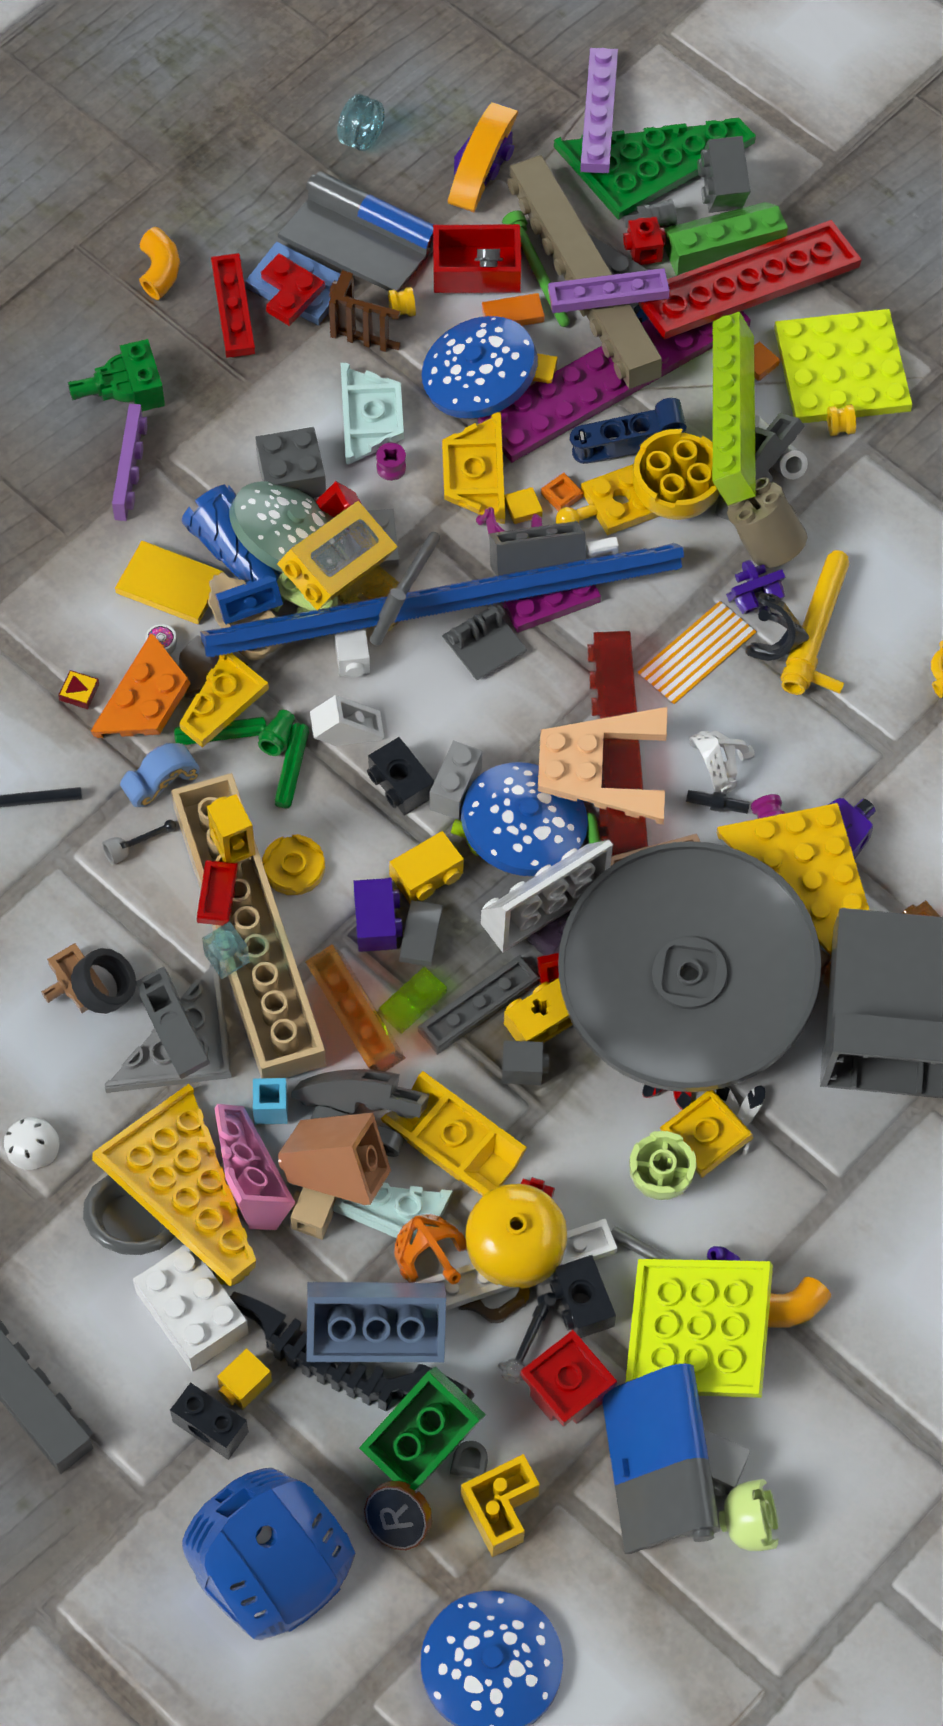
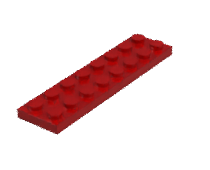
M829 220L667 279L669 299L638 302V304L662 338L667 339L713 322L722 316L743 311L859 268L862 259L834 222Z

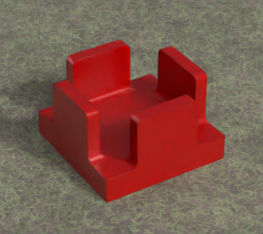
M574 1330L570 1331L520 1370V1376L530 1387V1397L550 1421L556 1418L563 1427L572 1420L576 1424L583 1420L602 1404L603 1396L617 1385V1380Z

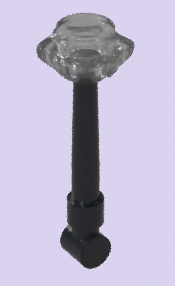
M551 1292L538 1296V1305L532 1314V1321L516 1357L501 1361L498 1364V1367L502 1370L501 1376L510 1383L519 1384L520 1381H523V1378L520 1376V1370L525 1367L523 1361L542 1321L546 1319L549 1306L554 1305L556 1302L555 1295Z

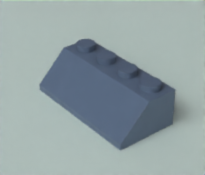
M307 1282V1362L444 1363L446 1292L444 1283Z

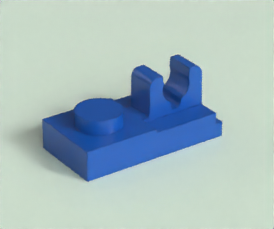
M264 575L263 579L254 582L249 580L246 584L215 594L225 625L283 605L277 580L269 575Z

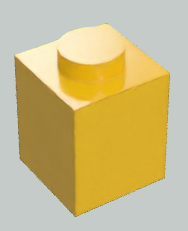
M246 1348L217 1376L220 1388L218 1393L229 1405L232 1406L236 1403L243 1410L272 1382L271 1371Z

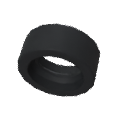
M100 948L87 954L74 966L71 975L72 989L77 999L87 1009L95 1013L108 1014L116 1011L130 1000L134 995L137 985L135 972L130 962L122 954L106 948ZM92 965H98L106 969L113 976L117 986L115 997H109L95 987L90 973Z

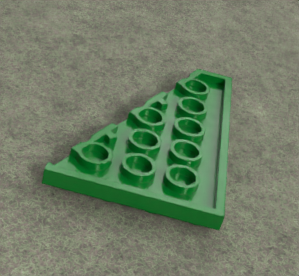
M739 117L723 121L711 120L706 121L705 125L687 127L686 123L665 125L660 128L647 127L643 129V132L626 134L624 130L612 131L609 173L581 172L583 135H581L580 139L562 140L561 137L554 139V148L611 213L620 220L624 216L636 211L637 206L646 205L698 176L697 161L701 159V150L705 149L709 139L743 136L744 149L755 143L756 135Z

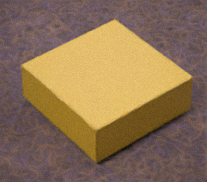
M533 487L504 495L505 504L514 524L532 520L534 514L542 517L543 510Z

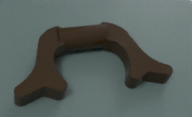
M518 1287L519 1291L516 1296L499 1308L490 1309L479 1299L458 1306V1309L474 1311L491 1323H501L521 1308L526 1307L530 1299L529 1288L521 1289V1287Z

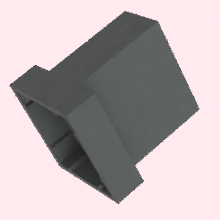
M849 908L839 909L833 927L826 1040L822 1048L820 1087L943 1098V917Z

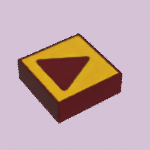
M70 670L59 692V701L89 709L99 687V679Z

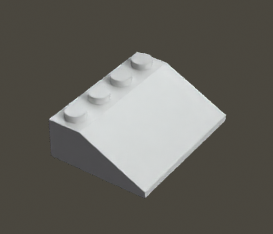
M610 840L587 844L579 850L572 849L555 865H546L541 868L531 880L526 883L521 881L514 885L507 895L500 899L493 898L484 905L483 910H481V925L502 952L507 951L572 910L586 888L601 873L610 868L613 844Z

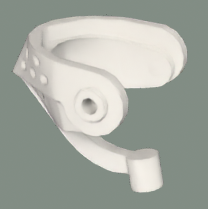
M701 731L689 737L691 746L698 748L713 782L714 791L724 794L732 791L737 786L736 776L738 773L735 749H738L737 753L740 760L754 757L753 747L751 745L747 746L743 740L730 739L718 731ZM720 747H723L727 761H723Z

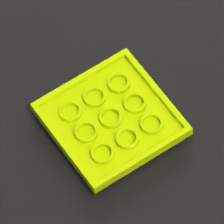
M890 309L775 321L774 331L793 417L799 418L802 423L827 421V408L829 406H835L837 409L852 404L856 417L911 411L912 401Z
M638 1259L625 1383L670 1365L691 1364L694 1366L699 1396L762 1398L773 1273L772 1263L770 1261Z

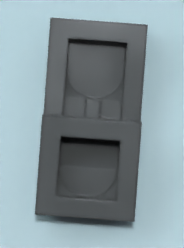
M411 900L399 962L431 967L443 905Z

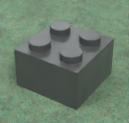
M743 136L709 139L705 149L701 150V159L697 161L698 174L704 177L705 187L701 188L702 202L708 205L709 213L743 208L751 192Z
M314 427L255 436L257 459L262 481L298 489L312 498L320 497L326 491L325 472Z

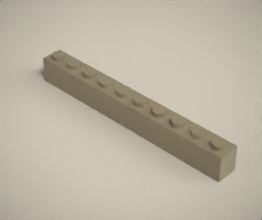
M542 155L510 165V178L507 179L508 188L512 195L518 197L519 206L523 214H528L534 234L540 235L545 253L547 255L551 254L558 275H563L565 281L612 275ZM630 304L579 310L583 317L587 316L594 337L600 338L605 356L607 358L611 357L614 362L617 377L624 379L629 389L661 377L662 358Z

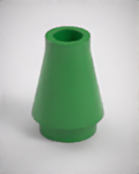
M279 710L274 719L259 733L258 746L264 753L270 756H278L287 749L292 725L295 721V716L290 711Z

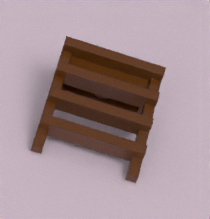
M342 270L338 281H333L329 293L330 337L336 339L339 334L346 336L347 342L353 343L354 339L363 341L364 346L368 348L372 343L380 345V351L386 352L387 348L399 351L401 343L389 340V317L399 319L400 311L354 299L353 273ZM355 308L363 310V332L356 331ZM372 312L380 314V337L373 335Z

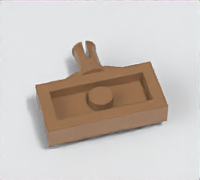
M76 943L47 959L58 982L42 990L41 993L48 1003L65 993L74 1001L81 1013H84L89 1009L77 999L71 983L74 966L85 957ZM91 967V979L95 987L101 993L109 996V991Z

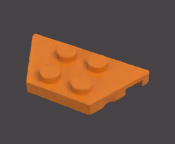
M149 635L90 730L94 737L103 738L104 734L120 733L122 737L134 736L136 734L160 735L189 688L190 681L155 635Z

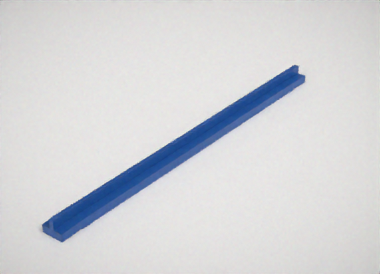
M671 543L650 549L643 548L408 592L395 623L401 620L422 618L427 615L448 613L449 611L456 612V610L459 611L464 608L471 609V607L475 608V606L493 605V603L497 604V602L501 603V601L504 603V601L508 602V600L511 601L512 599L519 600V598H530V596L544 595L549 592L555 593L560 590H570L571 588H581L582 586L636 578V576L640 577V575H650L651 573H661L662 571H672L673 569L677 570L682 568L683 546ZM388 596L322 608L318 611L311 610L241 623L227 628L200 631L206 657H215L216 655L230 654L231 652L238 653V651L242 652L243 650H253L258 647H268L273 644L291 643L292 641L306 640L311 637L332 635L337 632L344 633V631L348 632V630L352 631V629L355 631L360 628L374 627L380 619L379 613Z

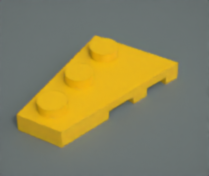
M233 653L219 655V660L214 669L211 668L208 673L207 681L200 693L196 694L180 721V729L202 748L269 690L268 682Z

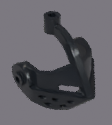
M770 593L759 594L758 601L765 606L759 608L758 618L761 621L771 620L779 623L787 630L775 644L767 645L753 642L746 647L745 653L750 657L764 661L776 660L809 639V635L786 603L781 601V598ZM769 607L779 611L782 616L772 613Z

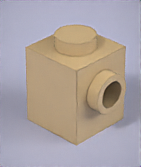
M303 1187L301 1192L296 1191L293 1196L295 1204L291 1209L293 1210L290 1217L291 1228L323 1240L334 1214L333 1207L337 1197Z

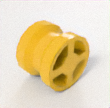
M407 287L404 291L397 292L395 289L388 290L390 309L400 311V315L416 316L412 287Z
M850 404L840 409H837L835 406H829L827 408V426L830 436H837L840 432H846L848 435L855 434L856 415L854 406Z

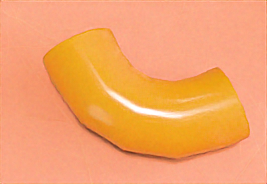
M152 227L143 235L140 241V249L151 259V266L139 278V282L151 298L159 300L175 283L180 267V258L177 247L169 236L159 227Z
M804 1277L800 1284L788 1293H771L768 1328H790L810 1321L830 1300L831 1293L829 1289L812 1277Z

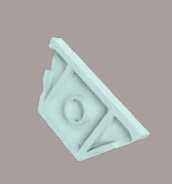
M340 363L346 464H352L377 452L378 448L385 443H396L404 439L401 383L389 378H381L367 370L364 374L350 369V364Z

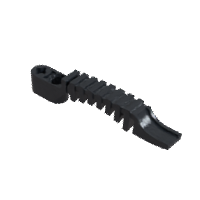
M235 1291L230 1296L240 1312L261 1327L265 1335L266 1348L273 1351L276 1359L282 1361L283 1358L286 1359L288 1366L294 1370L300 1367L302 1374L310 1378L311 1375H314L317 1378V1382L323 1385L328 1382L331 1384L332 1389L340 1392L341 1389L346 1390L347 1396L353 1399L357 1395L362 1398L363 1403L369 1406L371 1402L378 1400V1408L385 1412L392 1400L398 1398L403 1400L423 1376L433 1369L429 1366L418 1364L413 1373L388 1380L383 1377L385 1369L377 1366L370 1379L366 1380L368 1377L366 1376L367 1367L359 1363L351 1376V1362H341L337 1369L335 1362H307V1332L304 1331L303 1333L300 1330L301 1321L294 1318L279 1338L287 1326V1323L284 1322L285 1314L259 1300ZM446 1376L469 1399L472 1400L475 1395L469 1388Z

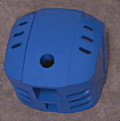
M274 1468L255 1470L229 1483L208 1500L196 1513L186 1529L182 1540L184 1555L205 1594L246 1634L260 1641L287 1631L291 1632L322 1609L341 1590L340 1587L349 1573L356 1554L348 1534L344 1532L333 1514L314 1493V1490L304 1482L294 1479ZM315 1518H316V1519H317V1522H316V1524L314 1525V1527H312V1523L314 1522V1520H315ZM270 1526L272 1532L270 1539L264 1544H258L256 1537L261 1532L262 1527ZM329 1530L330 1532L325 1541L323 1542V1538ZM338 1546V1549H337L336 1553L334 1554V1556H332V1553L334 1552V1550H335L336 1547ZM245 1580L244 1585L230 1589L231 1585ZM256 1596L254 1600L241 1604L243 1600ZM265 1610L264 1614L254 1617L256 1613Z

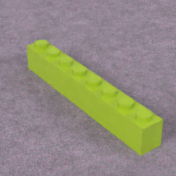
M740 311L722 316L713 321L712 481L727 505L756 496L754 335Z

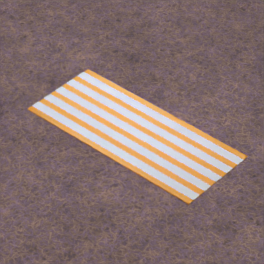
M719 601L641 668L638 673L675 704L753 636L756 631Z

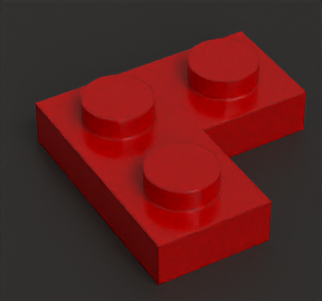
M280 253L261 271V279L280 290L266 304V312L289 327L325 289L324 280Z

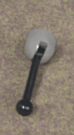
M167 820L163 826L129 841L119 837L103 841L102 846L105 855L112 865L119 863L127 857L129 847L165 831L173 832L177 827L174 820Z

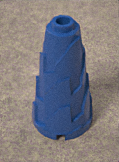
M225 484L217 486L197 498L195 502L199 507L195 512H193L190 506L187 508L182 517L184 526L203 543L217 560L222 561L235 576L244 580L245 583L249 580L254 582L263 579L264 575H269L272 578L275 577L278 580L281 575L279 571L266 565L251 554L234 533L230 523L229 511L236 493L230 485H228V488Z

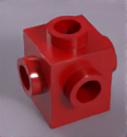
M642 217L636 220H629L627 233H623L625 250H630L632 260L639 265L662 262L663 247L666 245V234L664 228H659L657 217Z

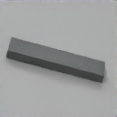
M519 955L420 1024L418 1032L438 1055L540 983V977L523 957Z

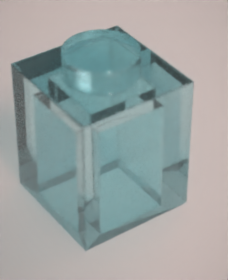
M230 921L202 938L204 955L221 979L250 963L248 946Z

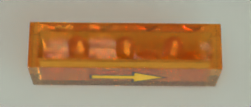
M331 944L305 961L369 1069L386 1072L406 1059L343 953Z

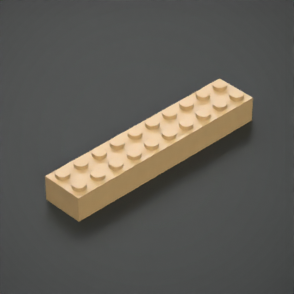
M232 773L171 790L174 810L200 890L205 861L224 862L210 835L207 806L220 797H230L237 794L242 803ZM254 839L256 855L237 862L238 873L230 925H212L260 1076L261 1078H287L325 1067V1049Z

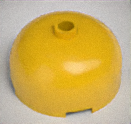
M683 429L664 430L646 439L641 444L633 464V486L641 503L654 514L672 520H684L702 514L713 505L720 493L712 481L713 442L703 435L700 438L692 434L682 433Z
M508 1184L497 1187L480 1198L471 1210L467 1220L465 1236L469 1259L475 1269L491 1283L507 1287H521V1289L529 1288L548 1279L563 1260L567 1245V1227L564 1215L557 1203L538 1188L525 1184Z

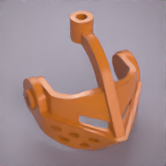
M426 1214L413 1217L402 1227L395 1242L394 1254L402 1277L409 1283L416 1282L419 1276L414 1266L415 1260L425 1249L431 1247L444 1268L442 1273L444 1278L450 1284H457L461 1279V1275L450 1265L437 1242L449 1237L459 1252L465 1251L467 1248L464 1235L440 1216ZM416 1229H418L417 1234H416V1236H415V1238H414V1241H413V1243H412V1245H411V1244H410V1241H411L413 1232H414Z

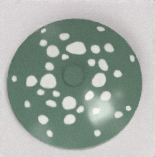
M268 481L254 482L244 486L237 493L229 511L231 526L243 546L257 559L282 573L284 572L277 563L296 544L334 518L319 509L316 500L306 493L291 487L275 485ZM342 531L311 553L312 560L325 575L332 572L343 557L345 539Z

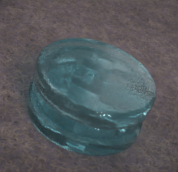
M363 94L352 96L343 107L337 126L339 141L359 151H366L371 148L378 139L383 127L385 117L383 104Z

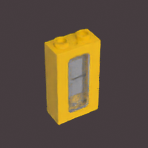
M357 501L292 547L277 565L300 590L306 600L318 611L383 563L398 546L364 506Z

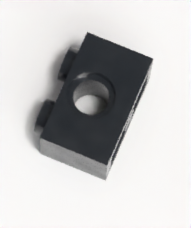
M400 737L368 755V776L375 785L380 784L385 790V797L393 808L398 807L403 815H406L430 800V790L434 780ZM397 775H402L406 778L402 780H396L393 777Z
M593 1255L557 1266L553 1273V1280H550L549 1283L555 1299H561L565 1310L561 1311V1315L567 1331L574 1330L580 1338L614 1327L616 1314ZM577 1293H584L590 1300L586 1303H578L572 1297Z
M191 1382L170 1409L174 1424L228 1460L249 1433L246 1419Z

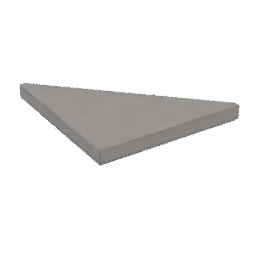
M213 960L209 969L181 997L183 1007L193 1023L210 1064L181 1079L154 1028L143 1044L138 1046L125 1060L121 1069L113 1078L105 1083L106 1093L232 1078L219 960Z

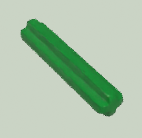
M255 717L233 720L211 741L258 736L266 727L265 718ZM180 727L174 729L176 743L183 745L196 743Z
M295 723L292 725L274 799L275 806L278 808L289 809L292 805L309 735V727L306 724Z

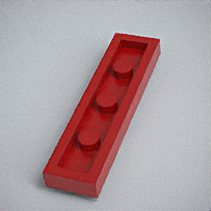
M240 254L211 257L226 358L255 354Z

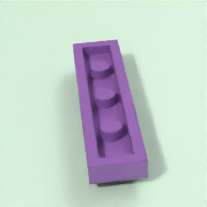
M665 268L548 283L552 313L669 299V286Z
M129 404L112 501L114 519L119 521H127L128 510L134 509L135 492H132L133 484L137 485L139 480V467L136 466L137 459L141 460L143 456V442H140L141 435H146L147 417L142 416L140 404Z

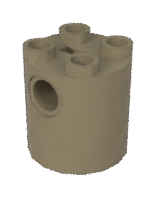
M763 477L756 480L755 497L727 505V514L730 522L736 527L742 543L753 562L758 566L762 564L765 568L781 566L791 561L805 547L808 536L803 524L793 507L788 503L782 487L777 483L770 482L768 478Z

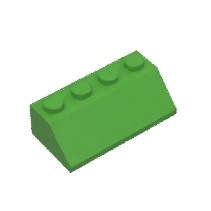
M763 202L664 228L666 234L664 249L677 276L787 236L788 227L779 207Z

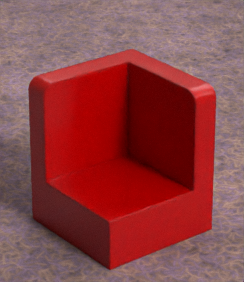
M335 481L316 500L319 509L336 517L355 502L359 501L361 503L356 492Z

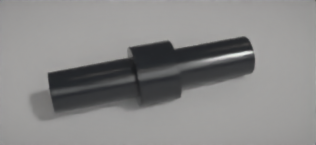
M688 790L686 802L709 806L710 810L722 812L724 809L748 814L750 805L748 801L728 798L726 794L719 792L708 794Z

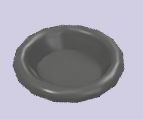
M109 1175L92 1186L84 1201L83 1220L89 1234L104 1248L124 1255H144L160 1250L175 1238V1235Z

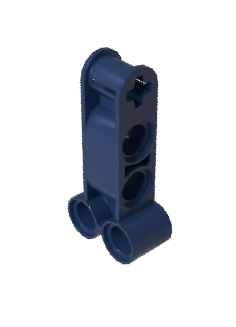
M665 398L655 405V410L575 427L570 433L574 460L582 464H588L638 453L641 444L646 439L658 432L669 429H683L682 433H686L687 426L680 400L677 398ZM581 431L583 432L584 440H581ZM584 449H587L588 457H585Z

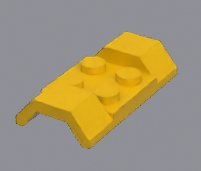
M422 1071L411 1089L429 1094L427 1107L420 1118H404L399 1116L397 1112L391 1111L384 1114L381 1121L403 1136L408 1144L458 1181H463L480 1195L484 1196L489 1191L502 1186L517 1168L527 1147Z

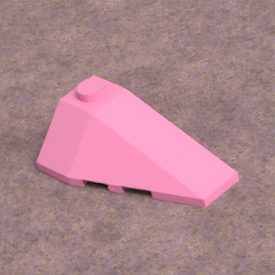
M217 1104L214 1109L225 1177L235 1202L249 1229L277 1230L294 1206L295 1201L245 1107Z

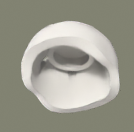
M26 1117L9 1127L4 1136V1149L9 1161L13 1165L24 1170H34L45 1167L54 1161L59 1150V1137L56 1130L45 1120L36 1117Z

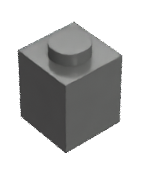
M504 1041L502 1084L541 1085L542 1073L548 1074L549 1054H543V1042Z

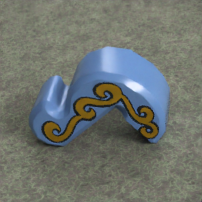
M166 743L149 752L138 770L127 771L121 779L120 786L134 807H145L178 776L182 779L195 781L199 775V765L185 745Z

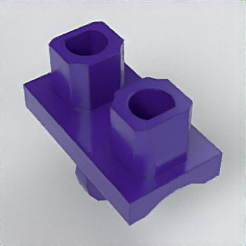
M747 560L742 563L743 572L735 574L738 583L744 580L747 582L731 589L732 592L726 594L729 603L735 601L741 613L746 614L759 607L754 593L763 591V593L776 595L782 600L785 597L781 582L786 577L782 569L759 577L758 575L766 573L765 566L762 564L755 567L751 560Z

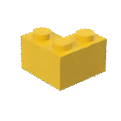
M524 1454L461 1484V1498L492 1558L524 1542L525 1531L513 1508L539 1496L540 1484Z

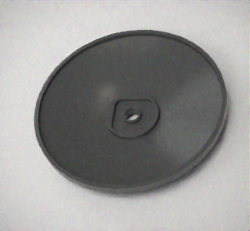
M693 841L672 842L640 850L621 859L601 873L586 888L568 917L563 930L558 960L561 993L567 1013L575 1029L588 1047L607 1065L622 1075L651 1087L681 1092L709 1091L738 1084L754 1077L780 1059L796 1042L811 1017L818 996L821 975L820 946L812 918L803 901L785 879L768 865L742 851L723 845ZM692 967L698 971L699 975L695 980L687 981L681 977V971L684 968Z

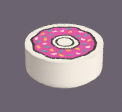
M158 624L152 626L147 631L145 639L147 640L150 634L155 635L169 654L176 648V633L170 626Z

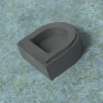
M465 1441L458 1445L454 1451L450 1474L473 1479L486 1473L488 1454L485 1447L476 1441Z

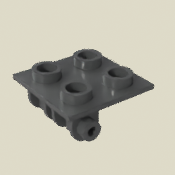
M491 605L488 609L474 615L471 619H467L466 622L442 635L476 681L527 652V648L502 618L505 616V612L500 605L496 607Z

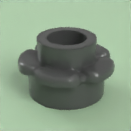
M477 249L475 261H480V267H497V261H503V258H500V249Z

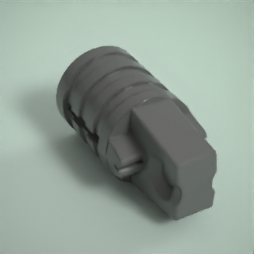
M672 199L667 200V202H659L658 204L637 206L638 214L623 217L625 228H628L629 220H636L642 217H657L659 228L671 224L672 226L677 225V215Z

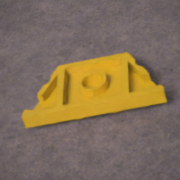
M496 412L491 415L490 419L478 425L474 423L466 427L461 433H454L442 439L444 500L479 515H483L486 508L493 507L496 522L505 524L501 412Z

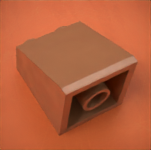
M373 1113L300 1120L278 1153L279 1166L284 1170L288 1183L362 1205H371L391 1171Z

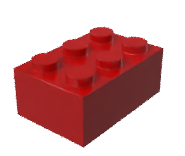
M520 224L433 225L434 293H521ZM477 249H500V258H503V261H497V267H480V261H475Z

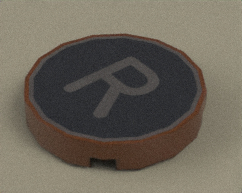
M388 1481L380 1484L368 1496L364 1507V1515L371 1534L381 1544L394 1550H409L417 1547L427 1536L433 1520L431 1508L426 1498L419 1491L415 1492L413 1489H410L411 1485L401 1481Z

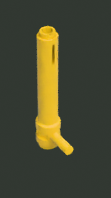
M834 550L827 555L802 627L809 635V639L795 647L788 654L786 667H784L780 678L782 681L781 687L790 694H803L810 687L811 682L840 694L844 682L815 671L818 665L817 655L850 564L848 555L843 551Z

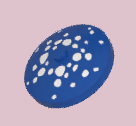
M498 316L473 318L452 327L432 345L422 366V383L433 405L447 415L465 419L489 416L513 404L528 389L537 370V351L529 333L517 322Z
M523 762L505 763L483 772L469 787L461 812L465 836L475 852L492 866L504 872L520 876H535L544 866H553L561 861L568 851L572 849L579 850L587 833L588 818L583 801L577 799L576 802L539 792V765Z
M481 1591L457 1599L443 1609L434 1619L423 1641L421 1676L425 1691L439 1714L454 1726H530L548 1710L557 1695L561 1683L563 1653L555 1628L539 1608L528 1600L512 1593Z

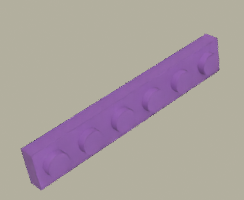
M590 48L581 172L609 173L618 49Z

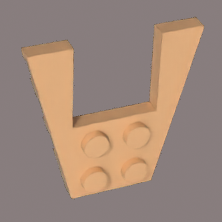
M668 707L542 729L540 734L538 791L576 802L577 799L594 803V807L605 810L607 807L624 811L625 815L635 818L640 816L656 820L657 824L664 825L665 790L601 788L603 738L666 741Z

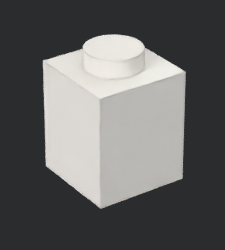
M365 628L356 629L355 631L352 629V631L348 630V632L344 631V633L337 632L335 634V648L339 676L359 677L370 673V657Z

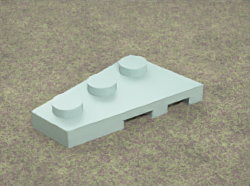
M383 1183L371 1205H362L337 1198L333 1211L397 1238L402 1227L415 1216L432 1214L442 1217L452 1198L453 1191L443 1189L440 1192L423 1191V1187L410 1186V1189L390 1187L388 1183ZM416 1229V1230L413 1232V1235H412V1238H411V1241H410V1244H411V1245H412V1243H413V1241H414V1238H415V1236H416V1234H417L418 1229Z

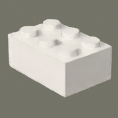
M185 1245L133 1278L137 1295L192 1372L249 1334L247 1320L208 1266Z

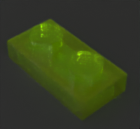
M424 966L378 1008V1013L402 1034L447 993V986Z

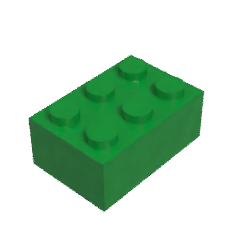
M434 1367L423 1376L359 1449L392 1481L405 1482L411 1485L409 1488L416 1492L486 1414L437 1367Z

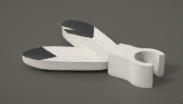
M761 1085L751 1089L741 1107H739L734 1094L728 1087L716 1089V1094L746 1127L754 1119L765 1100L766 1091ZM749 1142L744 1145V1155L748 1152Z

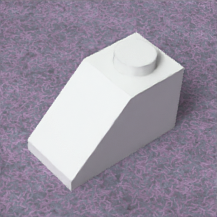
M334 695L310 711L314 739L335 746L380 741L384 738L379 710Z

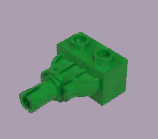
M148 339L119 345L120 354L109 359L105 366L94 368V377L68 382L72 401L98 394V396L103 398V401L115 399L120 402L140 404L142 412L165 406L163 385Z

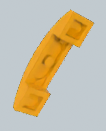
M493 102L487 107L463 153L452 183L448 204L475 212L485 190V179L504 137L508 138L518 115L517 110Z

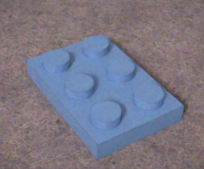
M276 241L245 280V288L270 301L280 290L261 279V271L278 253L282 254L325 281V289L300 315V317L319 326L329 313L330 288L334 280L338 281L340 273Z

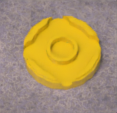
M300 834L286 838L282 836L275 839L266 848L262 857V863L270 886L275 891L285 895H302L312 891L321 882L325 873V858L321 847L311 838Z

